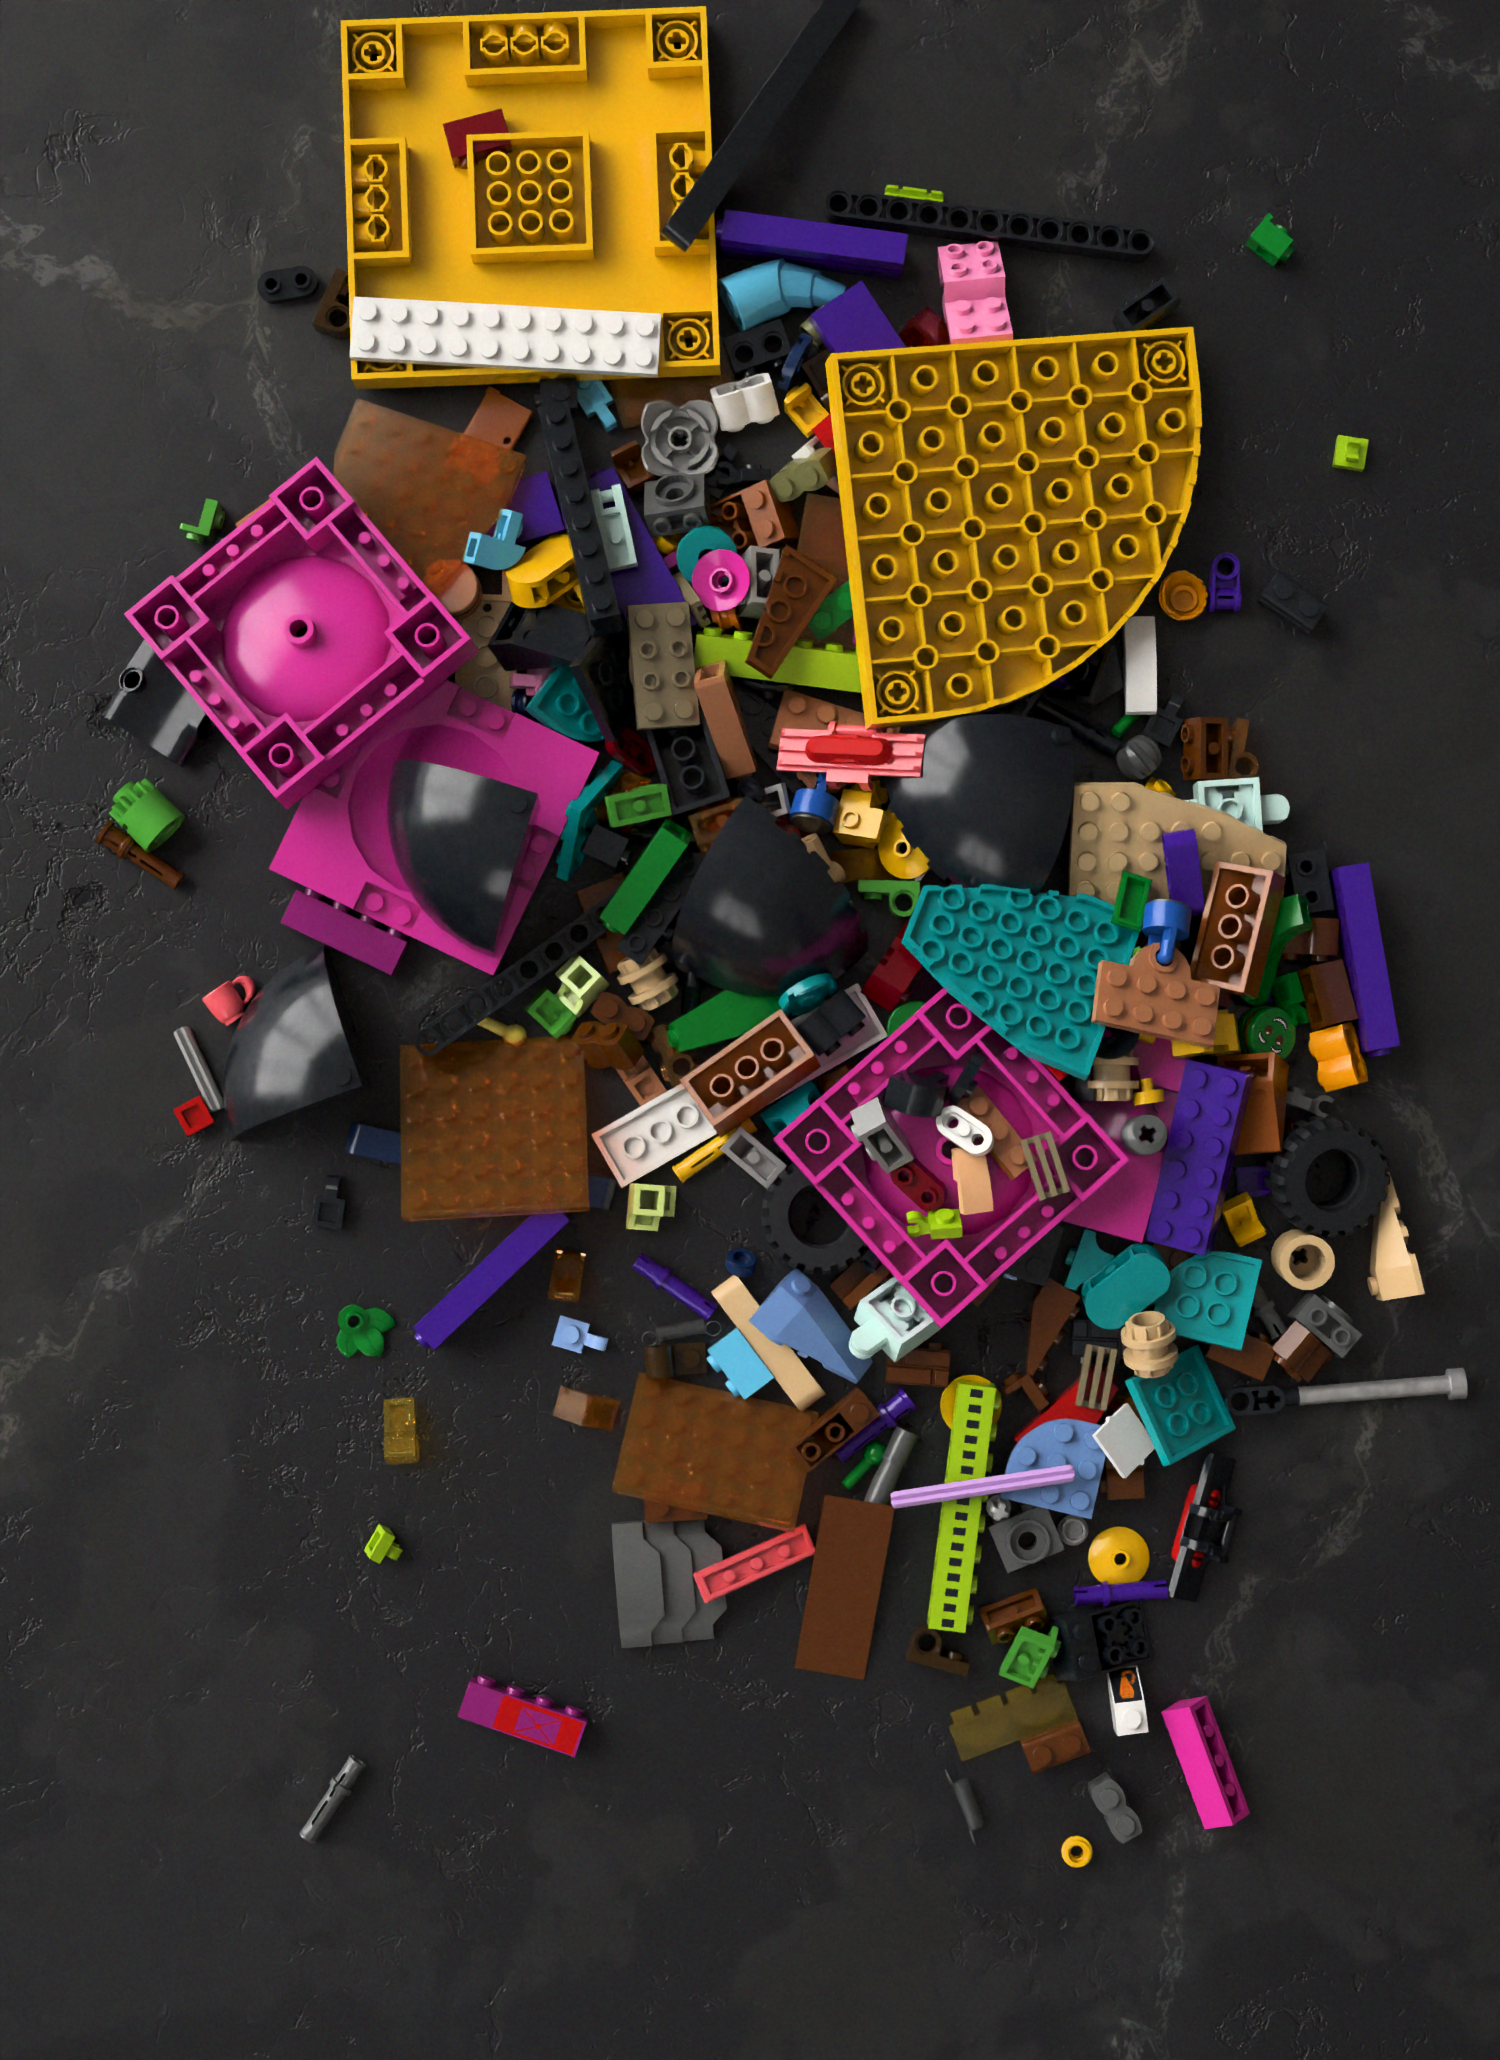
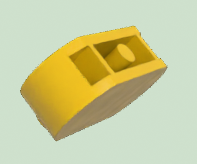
M566 533L549 536L523 554L517 563L505 569L511 599L514 604L523 608L545 607L578 584Z

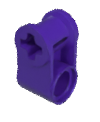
M1221 553L1209 565L1208 612H1214L1215 609H1233L1234 612H1240V562L1232 553ZM1219 561H1226L1230 564L1232 569L1230 575L1225 576L1219 573L1217 569Z

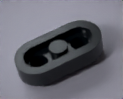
M306 266L267 271L259 277L257 282V290L261 298L270 304L311 298L319 287V281L315 272ZM306 277L307 282L304 285H298V278ZM271 281L277 282V287L273 290L267 289V285Z

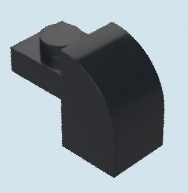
M901 1070L889 1077L883 1106L913 1116H940L943 1104L946 1102V1097L950 1090L949 1086H947L949 1075L936 1072L924 1078Z

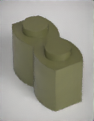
M825 447L815 450L807 458H798L788 462L769 481L778 501H791L799 497L804 491H814L822 488L837 474L835 453L832 448Z

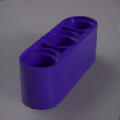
M1192 828L1162 833L1169 899L1187 904L1192 909L1191 917L1203 915L1205 905L1195 830Z

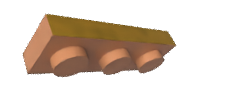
M980 1086L973 1090L969 1098L964 1097L957 1105H954L960 1107L990 1129L994 1136V1145L989 1153L1011 1181L1028 1168L1020 1143L1022 1139ZM977 1137V1138L979 1139V1141H980L981 1143H983L984 1138H983V1137ZM1032 1153V1157H1033V1160H1034V1163H1035L1038 1159H1037L1036 1156Z

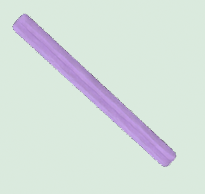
M1069 1464L893 1491L891 1493V1504L893 1508L897 1509L1073 1482L1076 1478L1074 1466Z

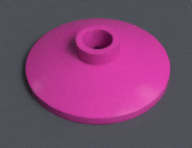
M726 549L713 550L705 554L696 564L692 575L693 590L700 598L703 606L714 611H728L737 607L747 596L751 584L750 570L745 560L737 553ZM728 576L729 584L723 587L721 584L722 578Z

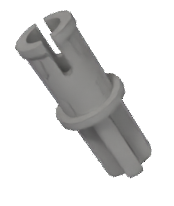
M1000 1493L989 1494L990 1498L986 1504L987 1512L996 1521H1000L1004 1517L1008 1518L1011 1510L1010 1501L1000 1498Z

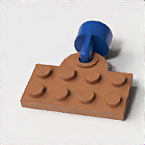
M791 690L784 691L768 748L779 751L782 728L828 730L830 721H837L840 725L865 726L864 713ZM901 727L886 728L887 733H899ZM797 772L798 779L802 780L807 788L799 789L795 792L789 820L796 828L808 833L826 834L831 832L835 825L840 802L830 794L841 793L850 783L841 782L840 789H830L826 783L827 773ZM871 776V780H879L878 776Z
M1172 899L1151 900L1145 905L1142 933L1149 937L1148 946L1136 952L1130 959L1129 966L1106 960L1098 963L1091 1023L1204 1048L1214 1046L1220 986L1191 980L1190 966L1185 956L1175 948V941L1186 940L1189 937L1192 909L1187 904Z

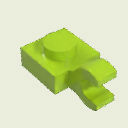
M943 1208L927 1211V1217L919 1211H909L906 1213L908 1223H917L913 1226H907L909 1237H919L930 1234L931 1240L963 1237L959 1209Z

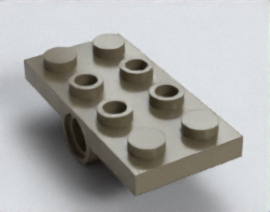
M689 602L627 605L626 616L630 648L628 665L630 682L633 685L637 730L699 726L698 697L694 687L695 665Z

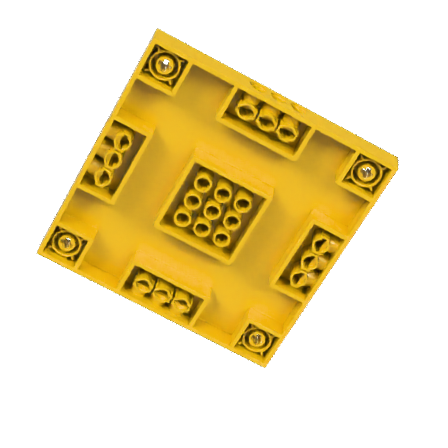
M706 6L341 20L350 342L354 296L658 313L662 317L658 378L721 375L714 212L685 252L660 234L712 159ZM680 42L681 49H674V43ZM373 54L379 55L376 61L370 60ZM502 108L508 133L466 135L468 169H461L460 166L454 168L443 124ZM511 141L513 152L507 155L500 151L493 152L487 159L478 161V165L475 166L473 142ZM685 338H692L693 347H686ZM351 360V380L356 389L540 382L539 379L576 378L577 381L657 378Z

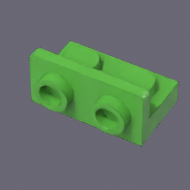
M1021 1626L1000 1667L999 1675L1034 1688L1039 1677L1045 1678L1050 1665L1049 1658H1055L1061 1644V1641L1057 1640L1059 1628L1052 1626L1047 1636Z

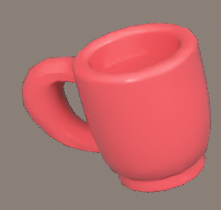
M238 976L232 983L231 981L225 982L203 997L202 1000L214 1017L228 1026L243 1016L245 1005L255 995L256 985L249 976ZM240 984L244 987L246 992L244 1001L234 986Z

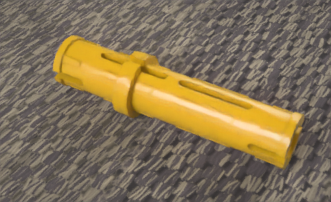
M748 1118L722 1138L718 1135L687 1158L672 1166L680 1181L684 1183L685 1180L723 1155L724 1152L720 1148L739 1126L750 1135L757 1132L758 1129L751 1119Z

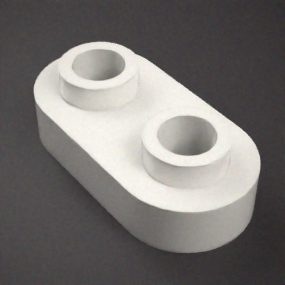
M947 1106L942 1109L941 1115L936 1117V1126L940 1133L970 1155L984 1156L993 1148L994 1136L990 1129L960 1107ZM951 1120H959L956 1128H949ZM983 1137V1143L979 1146H975V1138Z

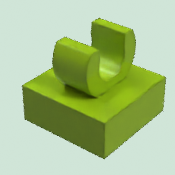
M1338 435L1332 467L1362 472L1365 468L1369 439Z
M380 1523L364 1549L369 1559L379 1564L385 1555L397 1561L403 1550L399 1548V1544L393 1542L395 1536L390 1528Z

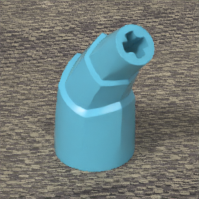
M783 258L743 269L717 281L724 306L732 321L741 332L788 313L791 307L812 308L813 306H824L844 293L846 285L823 276L819 270L789 263Z

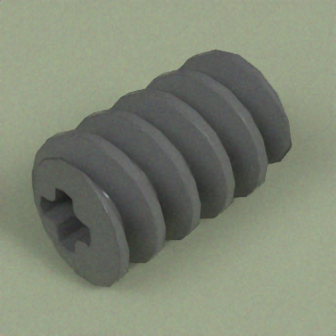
M1140 1115L1128 1119L1120 1132L1123 1146L1135 1155H1148L1158 1152L1167 1140L1165 1124L1153 1115ZM1146 1129L1148 1131V1134L1145 1136L1146 1140L1140 1141L1141 1130Z

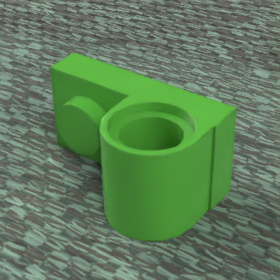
M666 784L645 785L631 789L632 791L605 796L609 823L612 828L672 815Z
M858 880L857 894H864V900H882V895H888V906L892 915L896 918L905 919L912 916L920 894V881ZM902 895L909 897L912 902L911 909L904 912L898 910L895 906V899Z

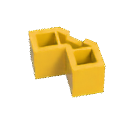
M1227 1009L1218 1010L1214 1046L1204 1048L1171 1040L1173 1057L1176 1059L1201 1055L1215 1057L1241 1053L1237 1017L1235 1014H1228Z

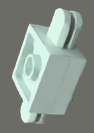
M1259 777L1197 781L1193 785L1194 799H1190V801L1226 812L1237 820L1262 830V832L1263 825L1281 823L1287 818L1290 811L1289 802L1284 796L1280 794L1260 795Z
M892 1277L859 1301L854 1320L860 1327L852 1332L849 1349L854 1356L863 1360L870 1358L882 1349L894 1362H897L938 1332L940 1327L937 1326L898 1280Z

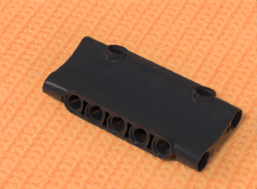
M218 537L215 543L213 544L212 548L216 544H218L223 538ZM145 639L127 667L120 674V688L102 714V716L181 767L184 766L196 748V741L198 739H208L217 728Z

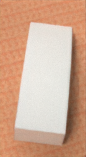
M1155 616L1130 617L1122 626L1125 714L1156 715L1157 654Z

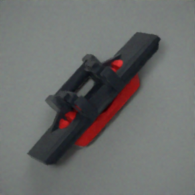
M1210 1453L1205 1458L1199 1482L1193 1484L1188 1491L1171 1556L1176 1562L1168 1588L1170 1592L1169 1597L1196 1602L1206 1568L1211 1560L1229 1563L1230 1557H1227L1233 1533L1238 1516H1242L1243 1513L1242 1509L1227 1505V1493L1236 1459ZM1213 1521L1224 1522L1218 1545L1208 1539Z

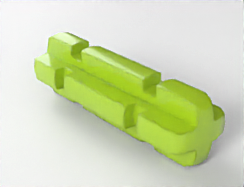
M886 185L884 194L943 202L944 198L942 191L932 190L929 193L927 189L904 186L903 189H898L897 185Z

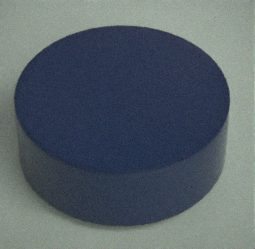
M733 1249L727 1254L725 1268L734 1276L748 1277L754 1273L757 1259L753 1253L746 1249Z

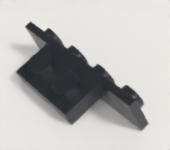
M687 848L684 850L632 926L618 943L616 948L619 952L642 966L656 944L662 947L665 941L670 942L673 939L683 902L704 859Z

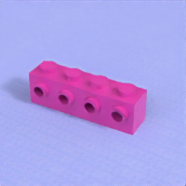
M1203 1696L1179 1700L1163 1710L1161 1713L1170 1734L1204 1829L1233 1826L1249 1815V1808L1208 1697Z

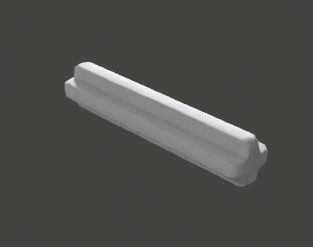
M184 1026L174 1032V1036L209 1111L216 1112L223 1109V1097L190 1027Z

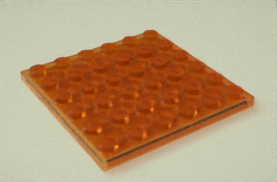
M560 1036L557 1039L555 1037L522 1038L515 1043L509 1042L506 1039L452 1042L432 1056L421 1054L417 1051L415 1045H400L401 1218L403 1222L590 1211L585 1059L571 1041L573 1036ZM437 1043L420 1044V1047L426 1051H431L437 1046Z

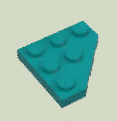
M612 760L605 769H599L594 781L590 785L586 784L577 800L573 799L568 804L565 812L568 821L560 838L563 840V846L556 858V863L559 864L556 877L568 881L582 865L585 859L582 851L594 825L600 826L605 817L602 814L606 809L605 796L614 795L618 790L623 768L622 764Z

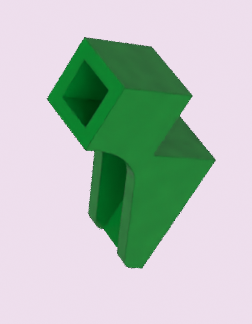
M1296 894L1281 899L1257 999L1241 996L1247 1003L1257 1007L1264 1005L1268 1001L1283 949L1295 936L1314 929L1308 900Z

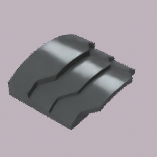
M645 1520L613 1522V1558L621 1647H646L656 1644L714 1639L713 1624L727 1609L726 1595L704 1603L693 1573L723 1560L722 1546L705 1532V1520L645 1523Z

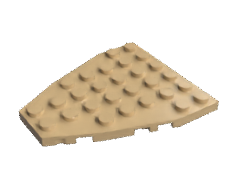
M1074 782L1067 896L1076 897L1078 893L1088 894L1115 905L1121 874L1124 870L1152 879L1147 903L1155 899H1169L1162 833L1193 828L1197 838L1205 905L1216 861L1271 870L1285 877L1287 845L1284 841L1274 836H1269L1263 833L1262 830L1252 825L1249 826L1226 812L1190 800L1187 802L1172 797L1169 793H1160L1145 788L1144 785L1135 782Z

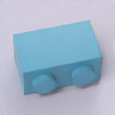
M737 1327L707 1350L710 1356L706 1359L717 1373L721 1370L729 1379L725 1384L735 1397L741 1395L745 1400L774 1378Z

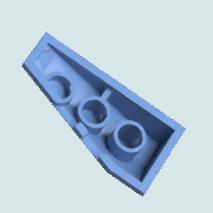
M797 1267L779 1282L748 1320L770 1341L780 1346L785 1344L797 1350V1354L805 1359L809 1356L821 1362L825 1369L855 1384L873 1363L871 1358L863 1360L851 1353L849 1341L852 1332L820 1288Z

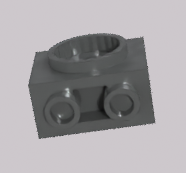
M670 473L656 481L645 482L644 517L651 538L685 533L695 527L711 526V495L704 473L692 475Z
M1306 1292L1287 1315L1291 1320H1296L1309 1330L1332 1355L1343 1358L1362 1336L1352 1326L1355 1323L1353 1319L1323 1295L1318 1297L1315 1294Z
M1022 1503L1019 1505L1020 1510L1009 1514L1008 1518L1004 1517L1000 1521H996L991 1517L992 1522L986 1524L1007 1573L1036 1563L1065 1549L1048 1509ZM1024 1532H1032L1034 1534V1542L1029 1547L1019 1545V1537Z

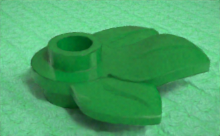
M356 1304L345 1306L338 1315V1324L341 1329L337 1336L338 1349L346 1358L351 1357L357 1350L370 1357L382 1356L384 1339L381 1333L395 1326L394 1319L390 1314L378 1307L365 1310L362 1306ZM351 1316L359 1318V1322L356 1325L348 1323V1319Z

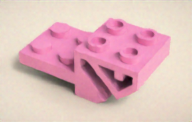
M980 241L972 244H950L938 247L940 287H944L942 310L948 327L950 343L963 344L1013 340V330L1005 297V272L998 241Z

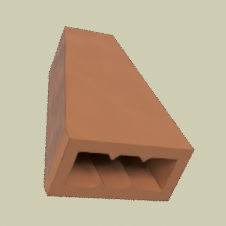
M726 660L696 668L694 687L726 779L735 778V780H741L744 777H751L752 772H756L757 761Z

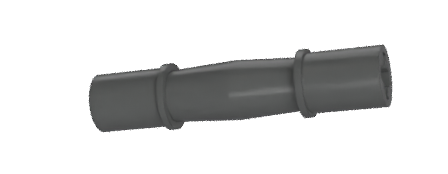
M899 1426L895 1427L887 1448L881 1456L883 1460L871 1481L864 1501L888 1504L903 1467H907L906 1463L918 1439L917 1434Z

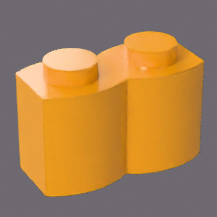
M1352 1022L1310 1033L1309 1050L1318 1062L1317 1079L1326 1092L1368 1081L1366 1065L1360 1053L1357 1033Z

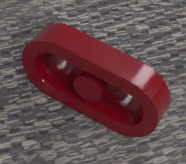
M626 727L616 741H605L608 753L632 773L644 775L650 774L655 770L656 763L650 744L630 728Z
M915 1158L890 1172L893 1183L923 1210L935 1211L947 1199V1188L944 1183ZM901 1171H907L910 1179L903 1178ZM925 1192H930L933 1195V1200H928L925 1197Z

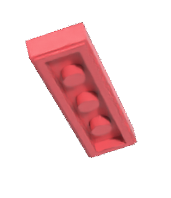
M802 1524L695 1572L693 1576L704 1603H708L814 1555L815 1546L806 1524Z

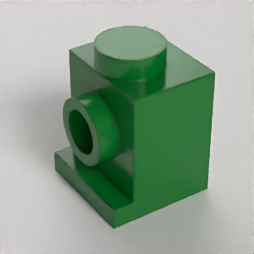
M1268 213L1251 234L1246 246L1274 267L1280 259L1285 263L1296 247L1292 245L1293 239L1290 237L1288 230L1279 224L1274 225L1271 223L1273 216Z

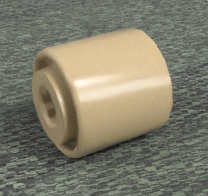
M1291 1229L1282 1233L1274 1242L1271 1250V1263L1275 1272L1291 1286L1301 1290H1313L1323 1286L1331 1278L1335 1268V1256L1331 1247L1319 1236L1309 1234L1302 1229ZM1303 1248L1305 1260L1303 1262L1298 1260L1294 1264L1292 1252L1294 1250L1299 1252Z

